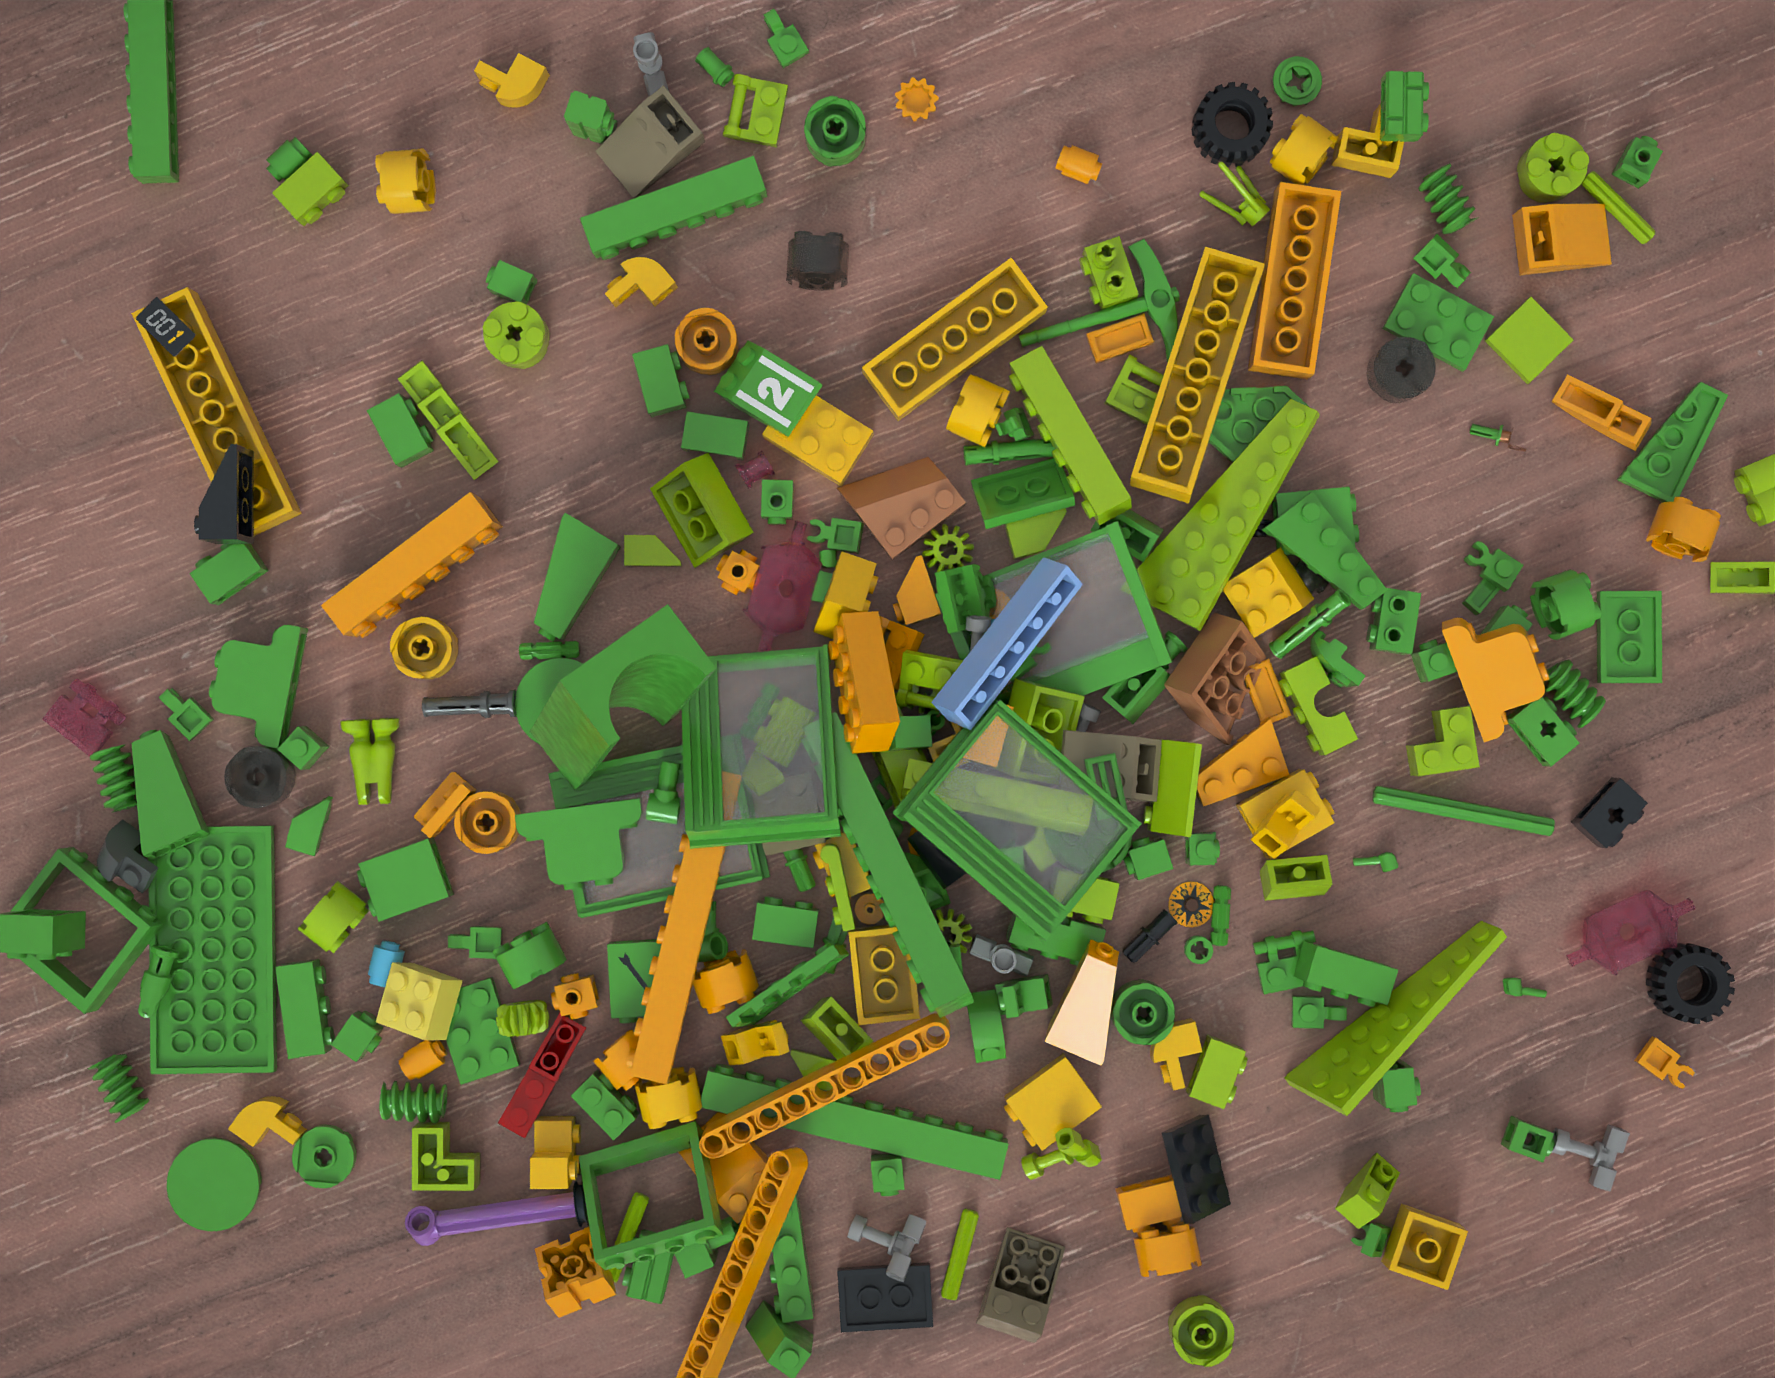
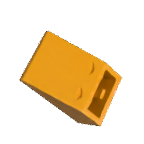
M1547 204L1522 207L1512 215L1520 276L1612 264L1605 204Z

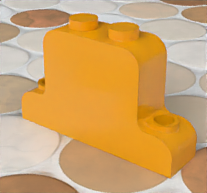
M1453 618L1442 622V632L1484 742L1499 738L1504 731V725L1509 724L1505 711L1542 698L1545 692L1544 681L1550 680L1545 663H1538L1535 653L1539 652L1536 638L1534 634L1528 635L1526 629L1519 624H1511L1476 635L1472 623H1468L1463 618Z

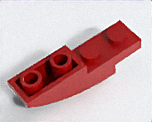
M559 1013L529 1065L528 1071L498 1121L499 1125L526 1138L572 1057L586 1027L566 1016L561 1017Z

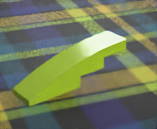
M423 360L398 377L399 382L417 403V406L436 429L438 435L474 480L499 462Z
M1711 562L1710 593L1775 594V562Z

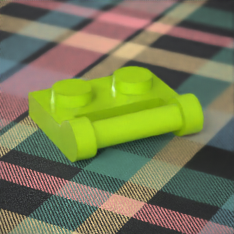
M735 74L732 83L735 89L728 125L724 126L723 136L730 139L777 147L788 85ZM753 90L755 91L749 127L748 130L741 129L739 127L746 91Z
M1129 354L1104 404L1148 425L1157 393L1129 380L1128 377L1132 372L1160 387L1164 375L1137 362L1138 358Z
M911 650L904 651L900 686L896 697L897 705L903 707L914 705L938 710L931 703L935 697L912 693V685L941 690L964 660Z

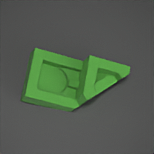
M328 796L317 804L302 809L299 814L293 817L285 848L315 856L318 853L324 824L329 819L333 797Z

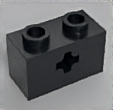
M1611 777L1571 823L1597 847L1607 849L1608 846L1613 847L1622 839L1624 835L1622 831L1629 824H1635L1643 816L1644 811L1642 809L1648 803L1624 780ZM1609 809L1614 810L1612 813L1615 817L1614 820H1608L1610 818Z

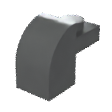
M123 819L108 832L97 857L98 869L107 881L110 882L118 876L141 893L150 887L159 867L140 855L139 830Z

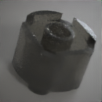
M809 231L795 232L794 238L788 242L786 281L791 285L792 280L798 281L799 288L807 290H833L834 284L840 282L841 287L846 286L848 283L849 245L843 241L844 235L837 232H829L825 236L813 235Z
M1398 337L1385 343L1373 354L1367 365V381L1374 393H1377L1383 400L1390 403H1404L1422 394L1431 386L1435 376L1436 364L1434 356L1425 342L1411 337ZM1400 365L1401 368H1405L1406 373L1403 375L1402 372H1397V366Z
M266 746L243 748L229 761L224 774L225 786L230 795L238 803L249 808L270 807L286 800L293 790L296 778L293 763L278 751L277 748ZM256 773L264 774L265 779L262 781L256 779Z

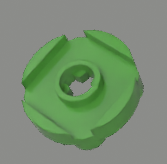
M319 1125L308 1130L296 1142L293 1149L292 1163L295 1171L299 1172L300 1176L305 1179L303 1180L305 1183L315 1188H330L342 1182L349 1176L356 1163V1148L351 1134L333 1125ZM323 1148L332 1154V1159L328 1160L326 1165L322 1164L321 1158H317V1153L322 1152Z

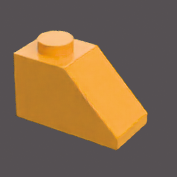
M922 555L915 558L896 595L898 603L892 604L898 622L904 620L905 626L941 615Z

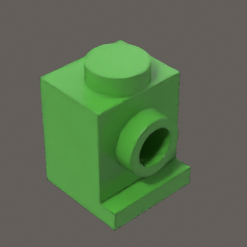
M1648 136L1632 139L1627 144L1611 175L1638 189L1649 181L1650 175L1663 152L1657 148L1658 142ZM1638 155L1646 158V162L1640 161Z
M1216 832L1192 833L1191 837H1185L1186 864L1193 866L1215 865L1217 863V858L1220 856L1219 840L1216 839Z
M1511 1116L1501 1145L1508 1150L1544 1162L1545 1157L1549 1156L1553 1150L1554 1139L1552 1138L1554 1133ZM1531 1133L1532 1140L1529 1143H1524L1527 1134Z

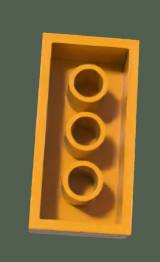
M879 612L842 613L838 626H834L833 641H829L828 653L830 660H834L836 666L833 671L835 687H839L841 693L838 705L840 714H845V742H850L852 754L889 751L900 724V718Z

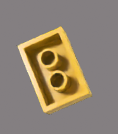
M816 395L789 437L769 426L766 427L762 436L771 444L837 485L842 486L874 436V432Z
M889 925L855 928L848 932L858 1025L920 1019L917 984L906 961L911 960L909 954L903 956L893 936V933L898 931L896 926L892 928Z

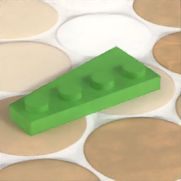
M1703 382L1697 383L1616 480L1661 502H1673L1675 497L1680 496L1728 395Z
M1313 492L1309 493L1262 529L1267 535L1273 536L1289 553L1295 554L1305 562L1307 567L1315 574H1319L1326 579L1336 591L1338 589L1343 590L1350 598L1351 603L1360 610L1366 608L1387 591V588Z
M831 943L822 946L815 952L816 956L808 962L803 961L791 970L792 973L783 979L775 981L765 991L726 1016L732 1027L755 1025L850 954L843 944L831 945Z

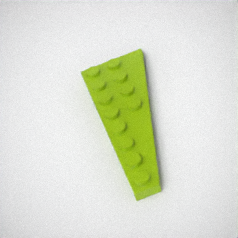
M1290 399L1137 568L1151 607L1201 631L1320 414L1317 410ZM1126 580L1120 590L1133 597Z
M1483 921L1477 923L1395 988L1391 993L1388 1005L1376 1003L1375 1007H1371L1285 1076V1080L1293 1088L1348 1116L1507 938L1504 931Z

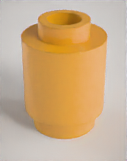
M1064 145L1055 169L1062 171L1061 174L1088 184L1090 179L1097 180L1103 163L1097 161L1099 155L1074 145L1071 148Z
M423 1040L404 1052L403 1057L398 1062L405 1076L412 1081L415 1078L421 1079L445 1064L444 1056L447 1055V1052L440 1040Z

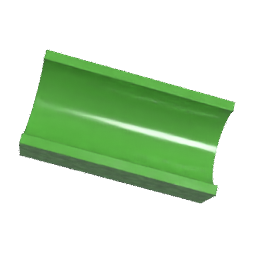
M667 604L561 679L530 732L575 791L585 784L620 739L611 721L610 708L631 707L639 709L651 715L663 727L673 720L717 668Z

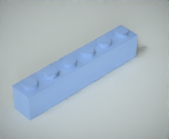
M1042 558L931 702L948 721L970 731L973 729L1083 585L1071 569L1065 564Z

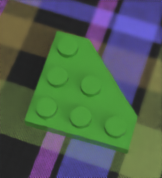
M1287 386L1226 389L1209 443L1233 463L1290 399L1306 406L1308 405Z

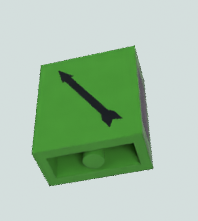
M657 939L611 941L607 944L611 1019L619 1018V1023L637 1022L638 1017H644L647 1007L641 1005L645 987L651 988L654 975L649 974L653 956L659 957L661 944L656 943Z

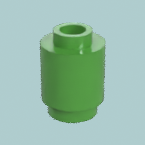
M294 137L290 142L286 140L266 159L270 163L266 169L280 182L283 178L285 180L288 179L313 155Z

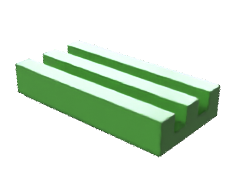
M1112 753L1084 759L1087 776L1095 783L1096 779L1092 764L1097 763L1102 788L1111 796L1104 765L1105 761L1110 762L1118 803L1128 811L1116 754ZM1093 799L1097 821L1114 818L1108 812L1103 813L1102 807Z

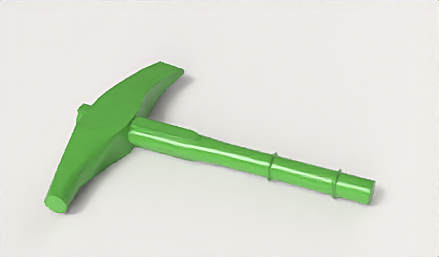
M1142 239L1128 246L1141 271L1143 280L1142 297L1019 335L1021 347L1035 343L1040 344L1041 341L1068 333L1072 334L1074 331L1147 311L1159 328L1168 362L1178 332L1175 302L1180 301L1179 291L1176 287L1170 288L1153 250Z

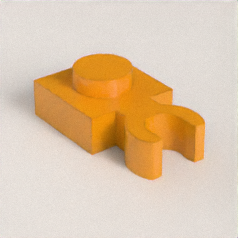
M1654 1036L1649 1039L1634 1060L1662 1081L1668 1074L1669 1081L1681 1089H1684L1685 1085L1678 1080L1679 1073L1685 1071V1073L1691 1076L1695 1074L1689 1066L1676 1064L1680 1055Z

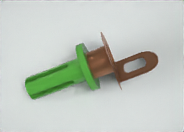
M1476 424L1471 425L1470 434L1496 440V446H1498L1499 442L1508 444L1507 448L1527 451L1523 447L1509 444L1512 430L1511 432L1503 430L1504 425H1500L1499 430Z

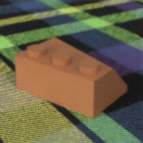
M929 457L837 488L892 561L966 504L949 479Z
M1214 612L1174 671L1170 674L1164 686L1190 720L1224 744L1230 746L1233 735L1229 733L1235 719L1241 720L1244 712L1241 704L1246 692H1250V688L1247 687L1244 681L1245 677L1249 673L1255 686L1262 669L1255 670L1248 666L1256 663L1260 664L1267 656L1242 621Z

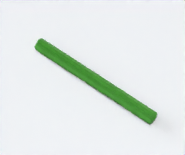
M1376 786L1373 791L1372 798L1376 804L1551 836L1555 828L1554 819L1383 786Z

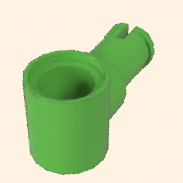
M661 761L657 788H654L653 793L649 794L646 820L678 824L681 807V797H678V791H676L679 763Z
M716 901L712 902L698 963L720 960L726 957L728 953L727 939L719 932V928H716Z

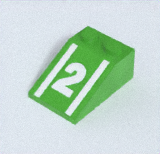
M747 340L727 372L721 377L720 383L714 392L736 409L789 437L823 385L768 350Z

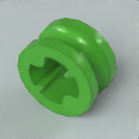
M1200 935L1193 936L1186 941L1184 953L1191 962L1204 964L1211 959L1213 946L1207 938ZM1197 941H1202V946L1207 949L1205 955L1201 953V958H1195V953L1191 951V946H1197Z

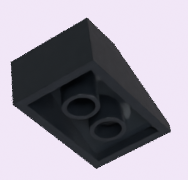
M230 444L199 506V515H196L194 519V530L196 534H199V540L214 544H254V451L238 444Z

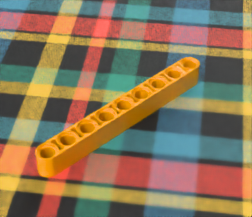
M938 1013L930 1014L709 1123L704 1128L699 1142L701 1153L711 1159L720 1158L947 1045L950 1038L949 1020L945 1016L940 1018ZM932 1026H939L944 1030V1033L936 1037L930 1035L928 1029ZM904 1040H911L916 1044V1047L912 1050H905L900 1046V1043ZM875 1054H884L888 1061L878 1064L874 1062L872 1057ZM854 1067L861 1074L858 1077H849L844 1070ZM827 1081L833 1088L829 1091H823L818 1088L817 1083ZM800 1095L804 1098L805 1102L799 1105L794 1104L789 1097ZM767 1108L773 1109L777 1116L768 1118L764 1116L762 1110ZM744 1122L750 1129L748 1131H740L735 1127V1124ZM717 1136L722 1140V1143L714 1145L708 1141L707 1137Z
M793 1147L776 1151L768 1158L676 1378H718L807 1170L808 1158L802 1149Z

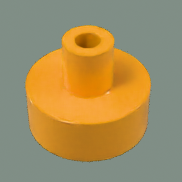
M874 893L863 894L855 903L856 917L864 924L870 925L879 922L884 916L879 905L884 903L882 898L877 900ZM871 907L873 910L869 912L867 908Z

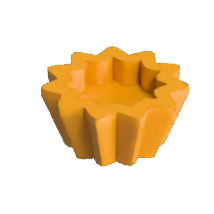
M914 77L910 79L909 84L901 83V91L895 93V97L899 100L895 107L902 110V117L911 116L915 122L919 117L927 119L928 113L936 111L934 103L938 101L939 97L933 94L935 90L934 85H927L925 78L917 81Z

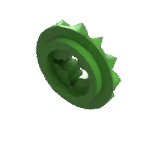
M1300 56L1290 57L1281 62L1276 68L1272 79L1274 92L1277 93L1282 102L1292 104L1293 107L1303 104L1307 105L1316 98L1322 86V76L1317 65L1310 59ZM1292 74L1296 75L1297 78L1303 77L1304 79L1308 77L1301 84V91L1296 86L1287 87L1288 83L1293 79Z

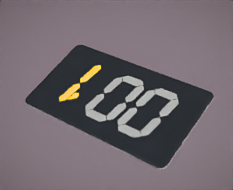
M158 297L154 298L136 317V320L173 356H177L195 337V333Z

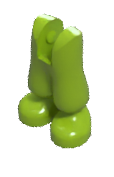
M399 718L340 721L341 730L354 737L349 753L354 772L358 805H369L371 797L370 783H377L380 804L391 803L392 773L395 758V744L391 740V734L399 728ZM371 721L375 734L374 744H371L370 741Z

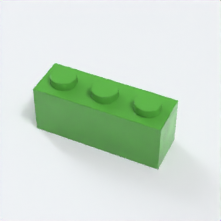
M1304 941L1294 977L1304 981L1303 987L1321 992L1322 987L1331 989V995L1347 1000L1349 994L1358 997L1357 1002L1375 1007L1376 1002L1388 1005L1398 969Z
M319 959L276 966L288 1059L329 1052L332 1050L331 1044L335 1039L333 1027H329L327 1015L330 1014L331 1006L329 997L324 996L323 984L326 983L325 967L323 965L320 966Z

